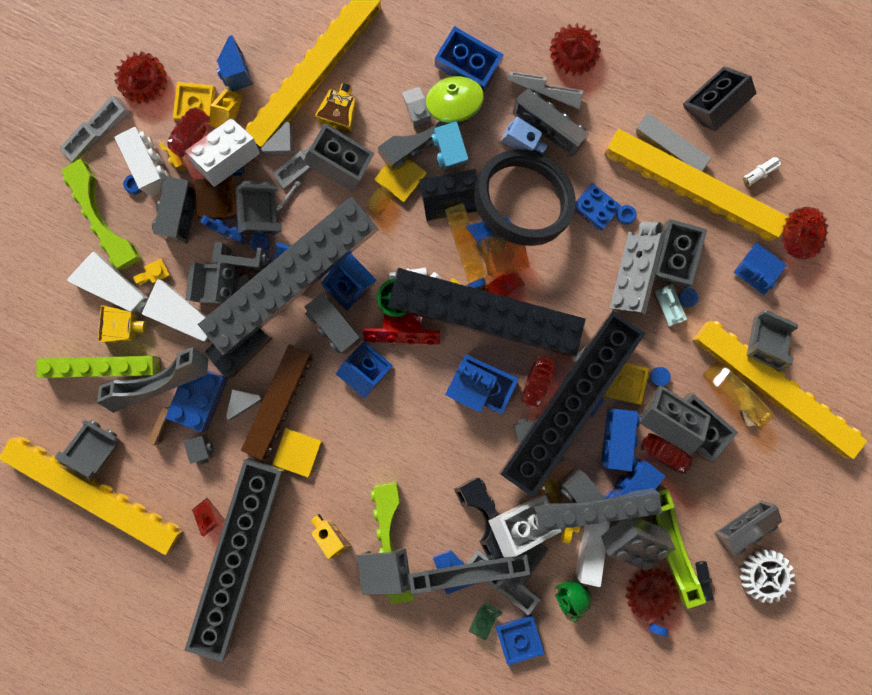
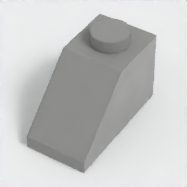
M420 87L402 92L413 127L417 128L432 123L431 115L427 110L426 99Z

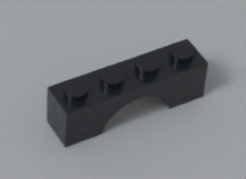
M479 477L473 478L454 488V491L462 506L474 507L483 515L485 532L479 542L487 558L496 559L503 554L489 523L490 519L498 516L495 510V503L488 496L484 481L480 480Z

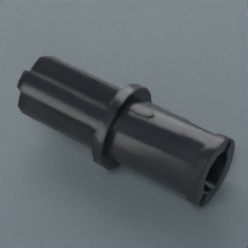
M698 561L695 563L698 581L705 600L712 601L714 600L711 587L712 579L709 576L707 562Z

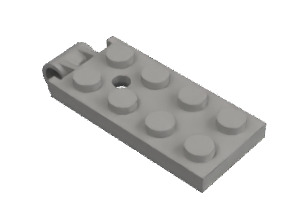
M642 222L639 226L638 235L628 232L610 309L646 314L665 238L663 235L664 226L661 222Z

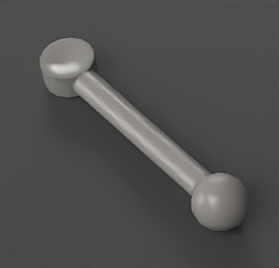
M296 180L294 182L295 185L293 186V188L290 190V192L287 194V196L284 198L281 204L277 206V208L275 209L277 213L281 212L283 206L294 193V191L297 189V187H300L302 185V182L300 180Z

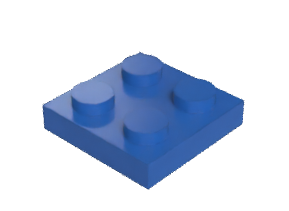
M532 614L495 626L507 666L545 654Z

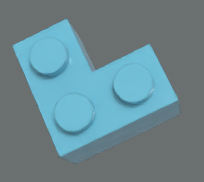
M457 121L434 128V134L431 136L434 146L438 145L439 153L437 154L439 167H443L444 171L465 165L468 161V156Z

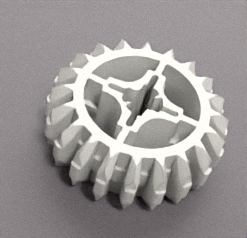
M762 549L761 553L755 551V557L748 555L750 561L744 560L743 563L746 567L740 568L744 572V574L740 575V579L745 580L741 584L746 588V593L751 594L753 599H759L762 603L765 601L772 603L773 599L780 602V596L787 598L785 591L792 592L789 585L795 584L794 581L790 580V578L795 577V574L790 572L793 567L788 565L789 560L783 558L781 553L776 554L774 550L768 552L766 549ZM767 561L775 562V564L769 565L768 567H764L761 565L762 563ZM767 585L773 587L772 589L766 591L759 590L761 587H766Z

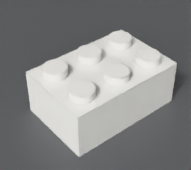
M232 118L185 150L192 166L214 187L260 154L254 138Z
M136 127L115 136L114 138L138 188L151 197L160 194L161 183L165 180V176L170 177L167 170H163V160L158 153H155L153 148L156 146L152 138L147 137L144 131L141 132Z
M546 495L532 498L489 520L504 558L517 556L561 532V529L539 532L536 526L534 506L549 504Z

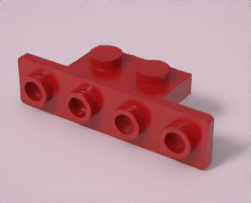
M384 313L383 328H363L365 342L440 344V331L421 330L422 317L412 314L392 317Z

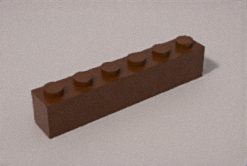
M288 345L240 451L260 460L270 457L274 448L272 443L274 439L277 440L282 431L280 429L282 421L285 422L290 412L287 410L290 404L293 405L297 398L296 390L298 386L301 387L304 383L305 376L303 375L305 370H309L313 363L311 358L313 354L293 345Z

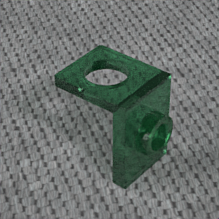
M484 603L478 608L469 632L484 641L487 640L495 619L501 616L502 612Z

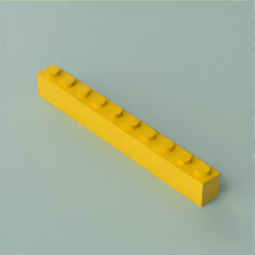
M351 0L347 6L345 5L337 19L330 22L328 30L324 35L321 34L318 37L316 45L305 53L303 61L295 65L289 78H285L282 81L281 88L270 96L268 104L258 111L257 117L253 122L247 124L245 131L254 138L256 145L260 149L286 122L289 123L379 13L382 9L380 0Z
M619 128L604 153L608 155L607 157L610 160L620 161L625 164L626 168L641 172L643 177L658 181L660 186L670 187L675 190L676 194L691 198L693 203L704 205L712 213L725 216L729 222L739 223L743 225L745 230L760 234V237L764 240L772 241L779 238L789 219L783 213Z
M708 321L703 325L693 338L695 343L844 458L854 459L867 442L862 437V432L856 428H850L845 419L835 416L831 413L832 410L828 406L815 401L816 397L809 392L805 393L800 389L801 386L797 382L789 381L784 377V372L746 356L748 345L741 344L738 341L739 338L733 333L728 334L723 330L724 327L719 322Z
M19 436L18 438H10L0 454V460L160 553L167 555L173 550L183 532L178 529V525L172 522H165L159 514L146 511L143 505L132 503L126 495L117 494L112 491L110 486L106 484L101 485L96 482V478L92 482L58 463L54 455L51 456L46 453V449L31 445L30 440Z

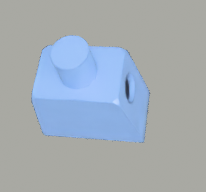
M518 117L508 125L500 141L514 149L535 150L540 154L544 153L548 145L539 140L542 135L541 131Z

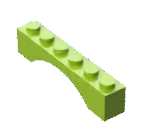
M80 158L61 169L64 175L62 177L64 183L71 187L73 191L72 197L77 203H80L82 207L81 213L92 224L90 228L101 240L99 242L101 248L109 254L110 258L108 260L114 268L124 271L143 260L134 243L116 235L102 219L96 202L97 178L89 164Z
M160 357L36 359V378L153 376L160 373Z
M397 482L374 485V490H371L372 502H376L374 519L379 522L380 528L377 529L378 541H382V548L379 549L380 552H393L390 530L394 512L400 503ZM411 589L403 593L386 594L387 599L391 600V604L415 600V594L411 595Z
M663 486L658 487L655 490L660 494L662 514L652 515L655 525L667 529L676 548L666 559L680 602L689 609L706 603V600L686 553L669 489Z

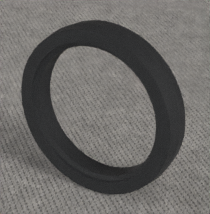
M516 149L497 154L483 167L475 185V205L483 222L496 235L514 244L537 246L554 240L567 228L575 212V191L566 173L554 161L533 151ZM508 167H525L540 173L551 182L558 193L561 205L558 220L542 229H526L510 223L498 213L491 202L489 195L490 178L496 172Z

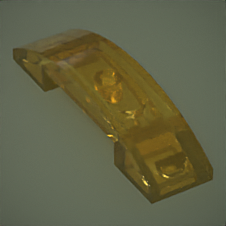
M464 204L445 209L468 282L487 277L475 240L465 227L469 225V220Z
M716 361L703 374L711 384L724 392L747 414L746 417L760 430L775 417L767 405L744 382Z

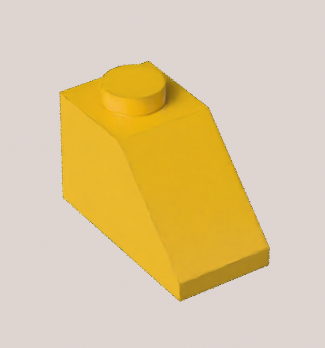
M225 89L210 105V126L218 128L231 118L236 121L243 94Z

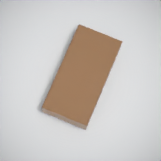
M162 407L148 440L149 444H161L171 421L165 418L169 407Z

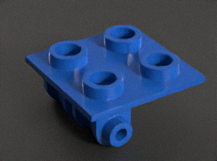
M591 183L576 201L575 212L581 216L584 214L583 219L589 218L587 222L589 223L591 220V224L597 230L600 229L602 231L620 209L621 205L594 183Z
M756 242L733 273L765 295L769 289L774 288L776 285L774 282L787 265Z
M462 360L445 395L481 412L495 385L497 377Z

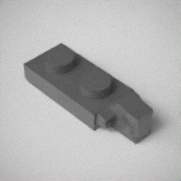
M540 543L521 553L520 555L527 554L530 575L511 578L507 587L515 591L519 583L524 585L547 553L548 548Z

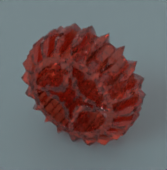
M576 23L574 28L569 24L567 29L562 27L560 32L555 33V38L551 40L552 45L549 51L552 52L550 59H555L553 65L559 64V71L565 69V75L571 71L572 76H575L577 71L581 76L583 71L589 72L590 67L593 68L596 65L595 61L599 60L600 56L598 54H600L601 48L598 47L600 41L596 40L597 34L591 35L592 28L587 31L585 30V25L579 28L578 23ZM582 41H584L588 47L584 46ZM576 44H578L577 52L575 51V54L573 56V48H575ZM561 50L567 54L568 59L564 57ZM576 59H582V60H583V61H580V62H574V60H576Z
M141 51L138 55L136 52H133V57L126 54L127 60L120 59L122 65L116 66L119 72L114 73L115 77H117L114 80L118 85L117 89L131 102L136 100L138 104H141L142 101L149 103V98L155 101V95L161 96L160 89L165 90L163 84L168 83L165 78L167 73L163 70V64L160 63L157 57L153 58L150 53L146 55ZM151 67L153 68V71H154V77H153V79L150 78V74H151L150 69H151ZM129 76L132 78L131 88L129 87L128 83Z
M197 107L186 111L168 138V149L172 153L182 158L186 157L185 150L203 138L210 124V117L207 113Z
M803 207L789 213V218H785L786 224L782 226L784 231L781 233L783 235L781 242L785 243L783 249L787 250V254L798 259H809L821 253V248H825L824 242L827 241L826 235L829 233L827 231L829 225L825 223L827 218L823 216V212L816 208Z
M542 355L536 357L521 395V400L526 405L538 407L544 400L555 370V360Z
M648 433L643 439L640 446L641 449L681 474H686L692 466L693 458L689 454L658 435Z
M655 568L654 572L652 569H649L647 573L640 569V576L634 573L633 576L636 579L634 581L629 579V583L632 586H626V590L631 593L625 595L627 599H630L627 604L629 607H632L631 611L637 613L639 618L644 616L646 621L652 618L654 622H657L658 616L661 620H664L665 613L671 616L670 608L676 610L673 603L679 602L674 597L679 595V591L674 590L677 584L672 582L673 578L667 576L665 571L660 573L658 568ZM654 580L662 581L666 590L657 589ZM646 582L645 588L643 590H639L640 587ZM654 591V592H655V595H653L654 597H653V598H650V597H649V594H651V592ZM638 599L648 601L650 609L640 606ZM662 599H665L664 602L660 606H658L659 602Z

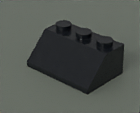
M723 67L686 100L683 105L702 126L716 131L755 96L757 92L752 76Z
M476 169L419 179L426 221L478 212L474 199L475 185L478 179Z
M262 327L229 355H222L214 344L205 352L212 363L227 378H233L273 337Z

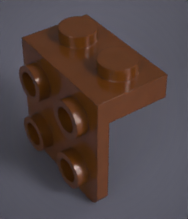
M230 176L215 187L207 179L194 180L193 187L197 217L202 218L203 215L209 218L224 219L237 217L235 188L240 185L238 176Z

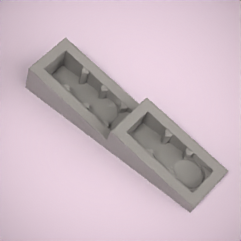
M510 72L508 74L507 80L577 109L581 107L584 90L546 85L548 77L518 72Z
M111 96L88 122H82L59 149L71 162H75L132 111L120 98Z
M649 113L645 115L636 129L638 136L700 171H703L711 160L708 155Z
M311 145L304 151L300 150L273 173L283 189H286L296 180H299L313 170V168L303 163Z
M477 550L467 564L491 559H488L484 553ZM511 578L487 581L489 585L495 590L500 591L527 615L532 612L541 600L538 595L520 583L515 591L509 589L507 584Z

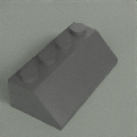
M525 90L515 100L513 113L541 131L543 136L571 157L574 156L589 135L583 126L573 123L567 114H561L551 102H545L541 99L540 94L534 90Z

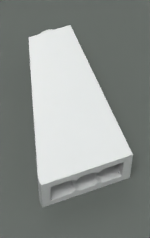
M92 252L67 279L70 283L134 313L143 311L149 299L102 255L96 252Z
M157 279L142 314L210 343V339L197 325L207 316L192 303L185 300L186 298L168 283Z
M610 522L585 525L575 570V576L580 583L597 587L601 586L606 553L601 536L609 530Z

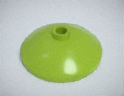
M453 76L445 78L429 90L426 97L427 110L432 117L442 122L453 123L467 120L480 110L484 100L483 90L477 82L467 77Z

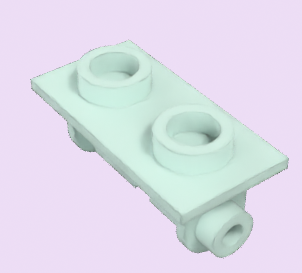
M673 284L654 291L669 326L687 320Z

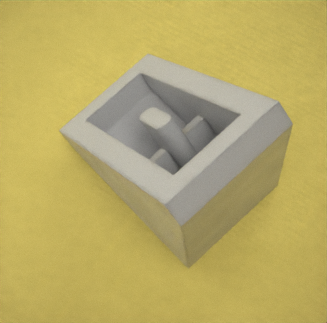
M288 122L261 148L266 156H294L293 129Z
M232 390L226 415L227 419L236 418L263 401L264 397L240 390Z

